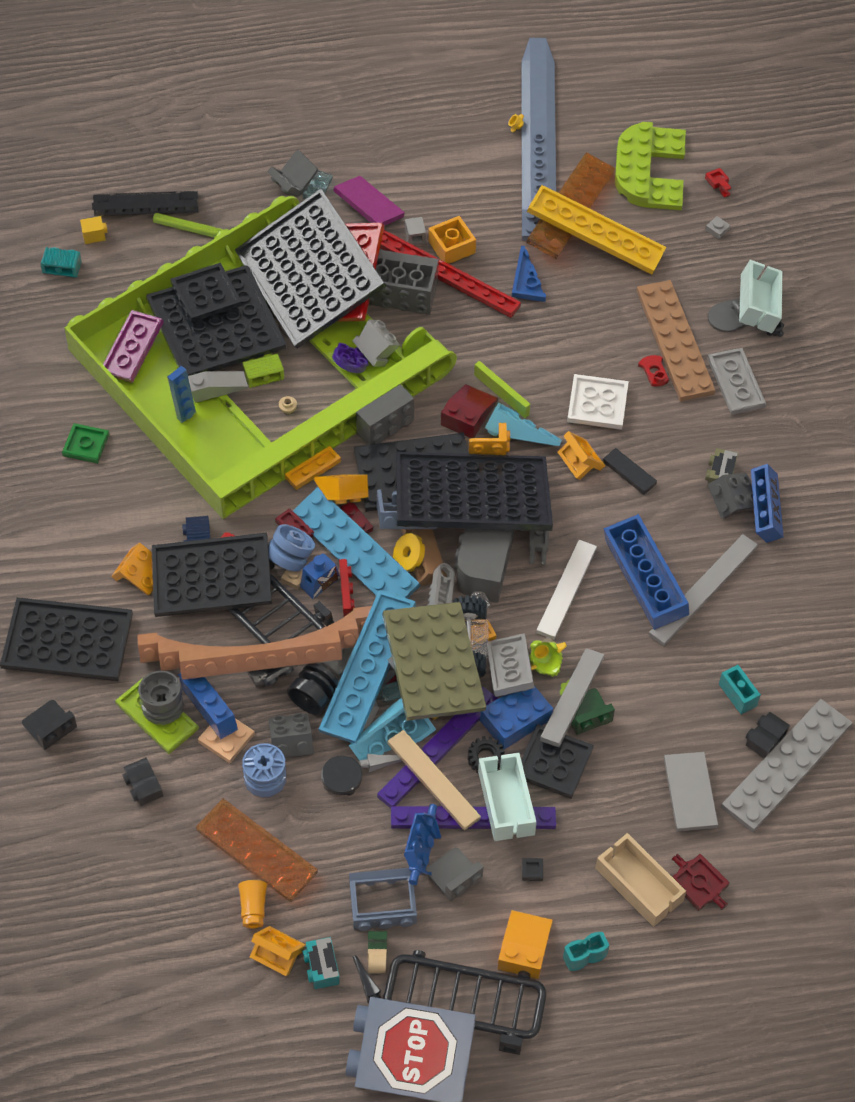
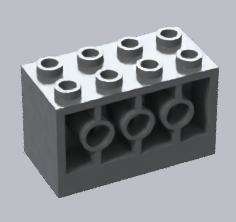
M380 250L376 271L386 287L369 299L368 305L430 314L438 284L439 259Z

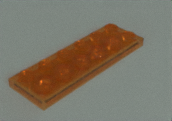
M224 798L196 826L197 832L260 880L266 882L269 887L290 903L318 873V869Z

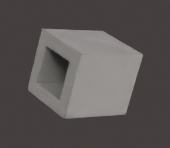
M423 218L405 219L407 242L414 246L426 244V230Z

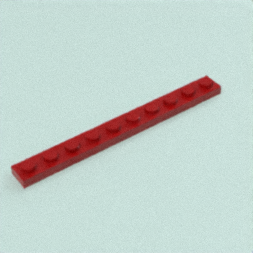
M384 230L380 249L439 259ZM439 259L438 280L510 318L521 307L520 301Z

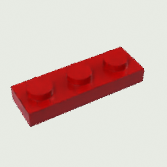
M339 559L343 616L345 617L355 608L354 599H350V594H353V582L349 583L348 579L352 578L351 566H347V559Z

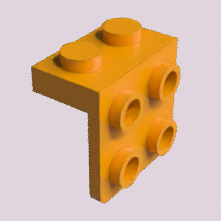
M499 423L498 438L469 439V454L506 455V452H510V430H507L506 423Z

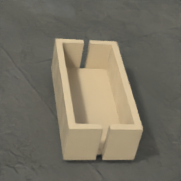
M628 833L619 839L613 848L610 847L597 858L595 869L653 927L667 916L668 911L671 913L684 901L686 890Z

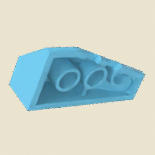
M499 402L485 426L488 429L487 432L496 437L499 432V423H506L507 430H510V438L554 446H560L562 439L543 428H535L536 425L531 420L520 419L519 413Z
M400 698L361 733L357 744L351 743L349 747L359 761L366 760L367 754L382 755L384 752L392 750L388 745V740L402 730L417 743L434 732L436 728L429 718L407 721L402 699Z

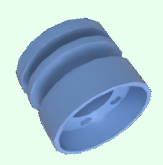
M268 743L252 746L245 753L242 765L244 783L247 789L253 795L259 797H271L278 794L286 783V764L282 751Z

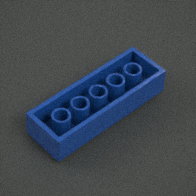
M639 514L604 528L605 541L653 629H658L688 616L689 603Z

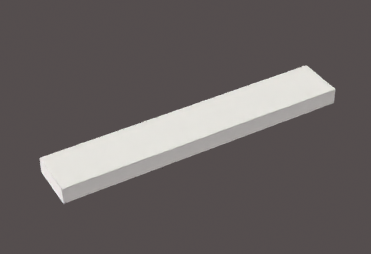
M581 540L578 541L537 628V634L555 640L597 546Z

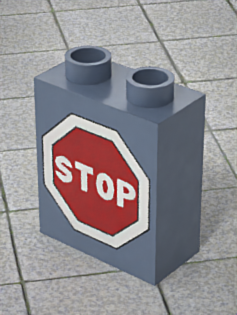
M370 997L369 1006L358 1005L356 1009L353 1031L364 1033L361 1051L353 1049L349 1051L346 1076L356 1078L355 1087L438 1102H462L476 1015Z

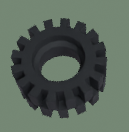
M482 736V740L477 738L475 742L471 743V747L468 749L469 766L471 765L473 771L476 769V773H478V754L483 750H489L494 756L498 757L497 771L499 770L501 755L505 753L503 745L501 743L498 744L499 740L495 739L492 741L493 737L490 736L489 740H486V736Z

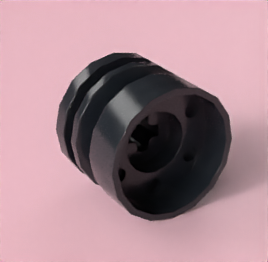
M306 664L299 673V678H296L287 689V694L292 702L303 711L312 715H320L329 704V700L332 699L339 680L331 671L320 664Z

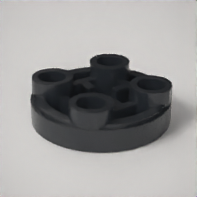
M336 756L329 759L324 764L321 772L324 789L336 795H353L362 782V769L359 763L348 756Z

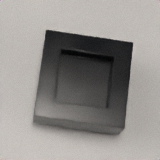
M522 858V881H543V858Z

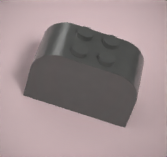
M468 528L465 529L464 533L461 532L459 538L460 546L455 554L454 570H457V586L464 595H469V597L476 596V598L480 597L482 600L499 603L513 543L514 530Z

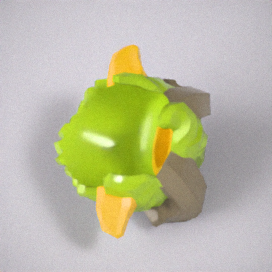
M549 637L541 641H533L528 649L531 670L534 669L540 674H547L552 677L554 675L557 676L563 659L561 651L567 647L566 643H556Z

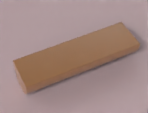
M401 529L403 535L412 533L422 538V544L425 545V555L421 565L414 568V572L420 585L432 584L434 569L443 563L433 530ZM441 570L443 576L447 577L445 571Z

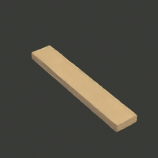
M404 730L388 740V745L464 831L480 820L481 816Z

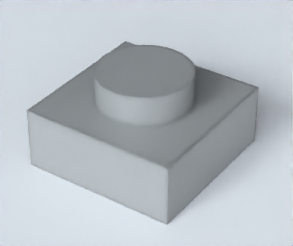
M716 216L706 225L705 230L720 239L730 230V224Z

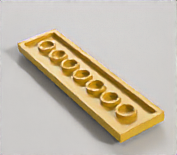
M543 185L539 188L527 210L528 213L651 275L666 249L665 246Z

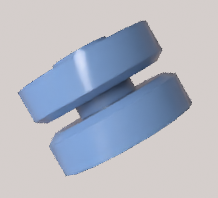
M286 524L277 527L273 534V539L268 543L269 558L280 567L295 572L301 571L304 568L307 557L311 555L315 548L313 539L307 533Z

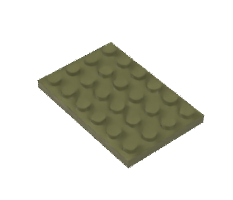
M460 602L383 611L382 616L407 721L486 710V703Z

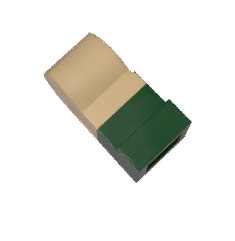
M368 931V974H386L387 931Z

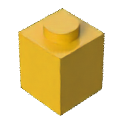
M101 216L80 220L85 244L106 241L105 233H108L106 222L102 223Z

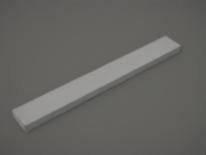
M742 534L684 595L689 603V615L654 630L652 628L648 636L662 646H665L757 549L758 544Z

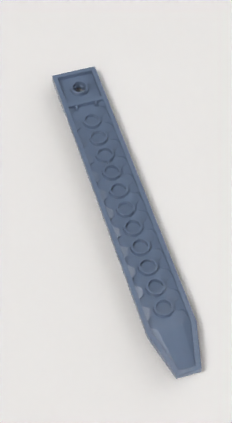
M529 38L521 63L522 114L524 115L522 127V241H557L556 226L527 212L541 185L556 192L555 62L546 38Z

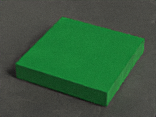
M73 423L63 448L62 456L98 464L110 435L109 430Z

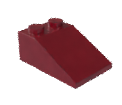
M465 384L448 400L441 411V426L457 433L464 432V436L474 438L495 406L498 398Z

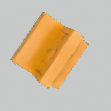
M570 431L564 435L567 443L557 452L576 479L581 480L592 468L601 471L605 467V464L586 439Z
M268 926L253 935L251 942L255 943L250 958L284 976H288L296 957L303 953L302 950L305 949L306 944Z

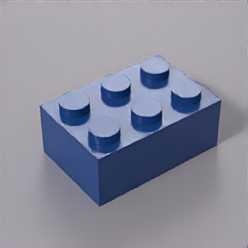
M535 687L526 691L503 695L486 706L485 711H481L480 722L494 739L499 740L498 744L501 743L505 750L532 733L537 724L543 726L548 723L553 713V707Z

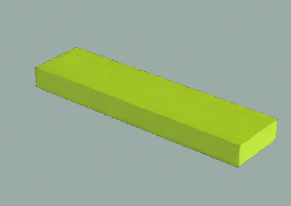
M478 361L474 366V376L522 417L526 418L529 416L530 403L481 361Z

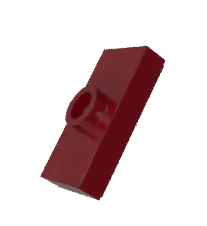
M290 508L275 518V522L278 525L294 526L307 533L310 537H313L314 531Z

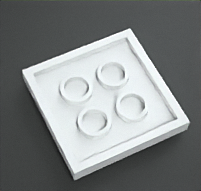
M574 374L567 422L622 430L629 381Z

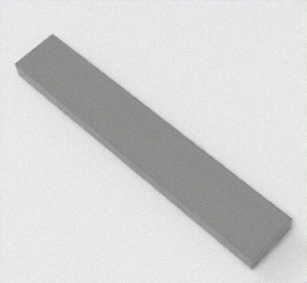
M588 648L585 649L540 737V741L560 747L604 660V654Z

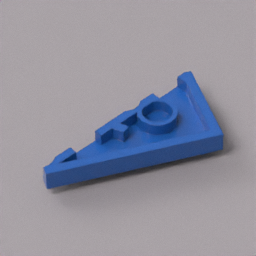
M521 246L512 297L545 302L546 294L543 293L541 282L537 278V272L529 259V253L525 246Z

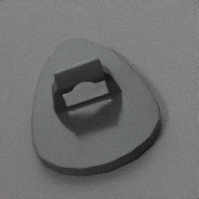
M740 299L725 301L711 307L708 312L710 325L721 332H732L745 326L746 324L739 322Z

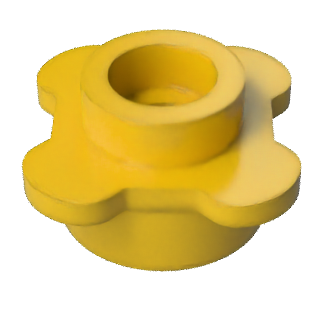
M515 114L510 118L508 125L512 127L511 132H515L516 129L519 130L523 127V114L519 116Z

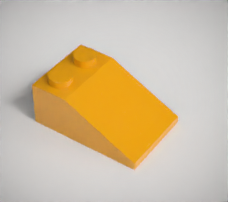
M511 910L498 959L497 970L518 974L519 971H527L531 974V978L539 979L552 919Z

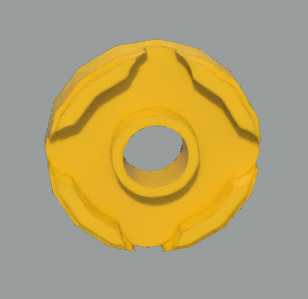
M412 533L401 536L396 542L393 552V559L407 572L414 571L416 566L419 567L425 555V545L422 544V538Z

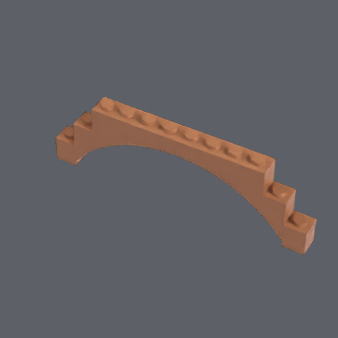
M372 606L353 608V611L344 618L309 634L259 645L203 646L170 640L159 636L157 633L138 635L140 663L160 661L161 671L181 669L183 680L342 660L341 649L355 646Z

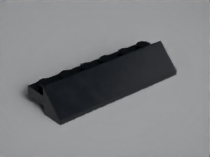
M198 191L94 194L92 210H94V216L198 213Z

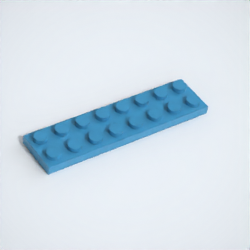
M318 487L293 510L314 531L313 536L338 560L347 559V566H351L352 574L375 596L381 590L408 599L421 586L413 576L332 500H327Z
M381 590L378 591L321 722L319 732L357 744L391 665L387 660L392 655L382 613L384 610L416 607V601Z

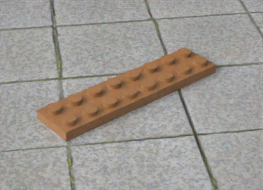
M671 280L637 286V294L679 400L685 401L715 395L714 385Z

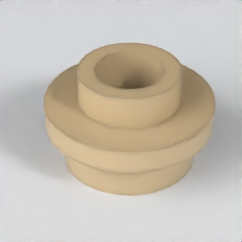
M290 396L283 397L279 401V408L283 413L291 414L297 408V401Z

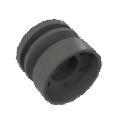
M155 671L143 677L139 683L138 692L144 717L148 721L160 725L169 724L178 719L184 709L179 679L168 671Z

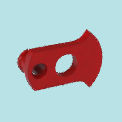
M658 355L646 356L638 363V366L644 369L651 386L654 387L663 386L669 382V378L661 363L663 357ZM657 368L658 371L654 374L650 372V369Z

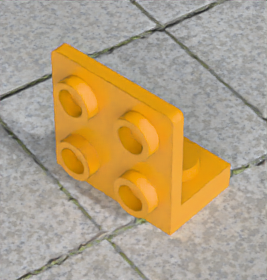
M141 543L133 546L111 577L116 581L122 578L127 579L143 593L150 595L153 591L152 552Z

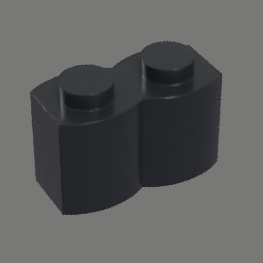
M771 712L766 716L762 715L757 722L758 726L755 729L751 728L745 737L747 739L745 746L763 758L779 744L790 727L788 723Z
M146 757L124 767L125 773L122 776L126 785H131L133 789L130 790L134 802L138 801L140 806H143L163 797L161 786Z

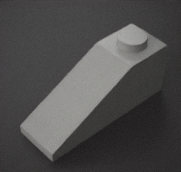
M244 371L202 372L188 376L195 403L248 389Z

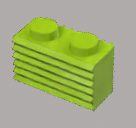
M278 353L273 355L267 354L261 358L242 362L249 388L284 379V369Z

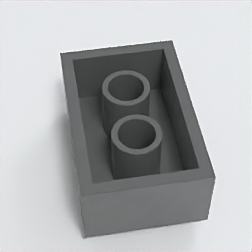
M400 384L356 412L358 436L367 445L378 444L388 436L397 433L402 427L410 425L414 420V398Z

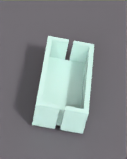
M750 260L741 273L739 322L753 327L757 325L758 329L772 333L782 319V271L768 266L760 279L757 280L765 265Z
M520 753L501 755V766L498 771L497 756L479 758L478 773L494 841L513 839L515 834L517 838L535 835L536 819Z

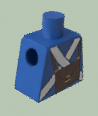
M324 553L315 556L313 561L302 570L300 587L314 599L340 579L336 564Z

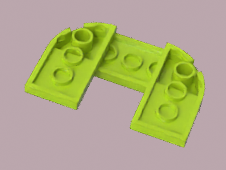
M641 122L627 128L619 137L616 153L615 186L619 194H623L627 197L628 202L640 207L682 211L684 180L650 177L651 157L684 159L686 130L653 127V122Z

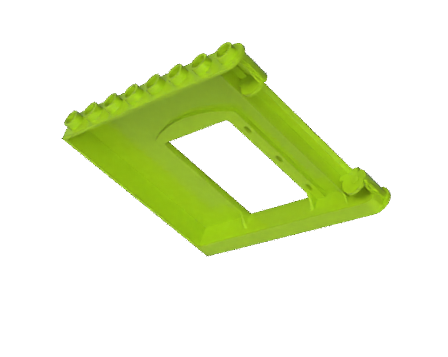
M280 196L276 198L270 207L259 213H250L241 224L231 230L224 229L220 231L214 240L202 247L195 246L191 248L185 257L173 264L166 263L162 265L156 274L144 281L137 280L133 282L124 293L115 298L109 297L104 299L95 310L85 316H75L64 327L69 351L222 519H225L284 481L285 473L328 446H331L333 449L357 434L356 412L400 384L414 397L444 378L453 369L457 361V355L453 351H449L438 340H435L424 327H418L406 337L402 348L399 346L386 358L388 362L385 366H373L368 360V366L364 372H349L334 362L332 354L339 343L356 348L357 346L353 342L354 338L360 336L368 320L373 319L366 313L365 321L335 322L309 341L356 389L273 442L258 429L227 395L196 403L194 401L196 413L190 419L181 423L176 416L167 378L178 367L161 330L133 383L117 379L108 371L103 363L131 310L154 316L146 299L147 294L171 288V278L220 262L225 271L244 266L235 249L300 204L299 200L294 196Z

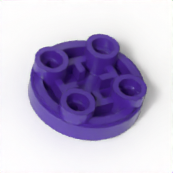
M339 343L332 354L334 362L346 371L362 373L368 366L367 358L358 347L352 348L344 343Z

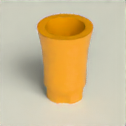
M260 880L240 882L238 889L243 927L248 929L263 927L267 883Z

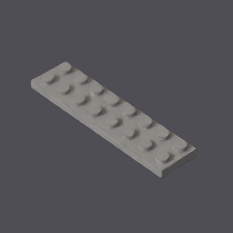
M820 699L722 803L721 808L751 832H754L846 733L853 722Z

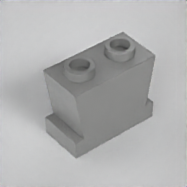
M368 320L361 335L356 336L353 340L373 366H385L388 362L386 358L400 346L395 335L387 330L385 323L381 320Z

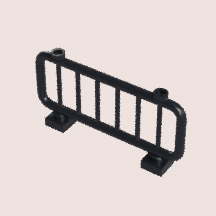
M269 558L271 570L275 567L274 562ZM271 573V585L274 587L271 590V594L278 591L285 598L283 602L253 624L244 614L255 606L247 607L241 612L237 608L227 609L261 644L272 643L268 637L300 613L309 623L288 639L297 637L312 625L320 630L325 627L324 624L329 626L334 623L332 612L320 601L313 605L315 610L313 615ZM288 602L298 610L265 635L255 627Z
M414 950L413 955H399L393 959L390 965L383 999L392 1000L399 966L402 963L415 964L406 1003H411L419 965L436 969L427 1007H432L440 970L457 973L449 1007L451 1011L454 1009L461 974L478 977L470 1014H475L482 978L499 981L491 1023L475 1021L474 1027L475 1030L500 1034L499 1051L520 1055L523 1039H531L540 1031L546 1002V989L540 981L530 979L531 974L527 971H519L518 976L484 970L425 958L426 953L421 950ZM503 982L520 985L512 1028L495 1025ZM524 986L534 988L538 992L533 1024L530 1030L516 1029Z

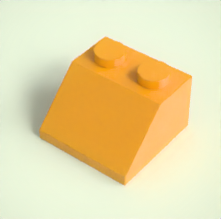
M341 474L314 477V481L326 499L335 500V504L347 503L348 499H350V502H361V498L369 497L368 475Z

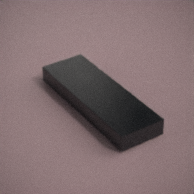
M617 448L613 449L603 458L604 464L643 495L657 484L655 478Z

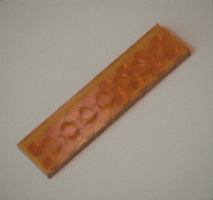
M586 152L559 191V194L590 209L614 174L616 168ZM540 219L527 238L526 243L557 259L572 237V234Z

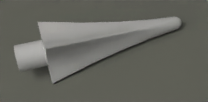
M367 754V759L360 760L359 764L361 768H368L369 772L402 762L398 755Z

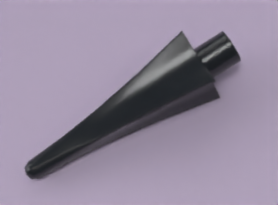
M354 955L353 960L360 975L367 1003H369L370 997L381 998L380 989L368 975L358 957Z

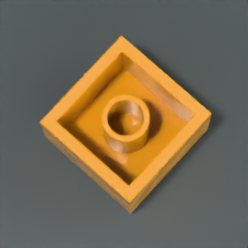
M460 216L428 229V242L440 260L450 264L476 253V238Z

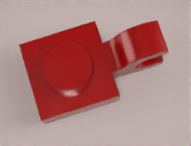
M721 168L705 174V179L713 189L719 188L724 198L730 196L728 191L731 189L729 178Z

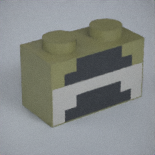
M716 448L715 455L711 454L708 464L712 468L711 470L707 469L705 477L708 484L722 475L734 473L738 452Z

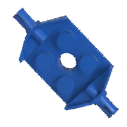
M435 804L429 805L428 813H415L404 852V857L411 872L408 881L411 885H417L419 875H432V872L426 871V866L429 863V855L434 845V839H441L442 837L435 817L438 809Z

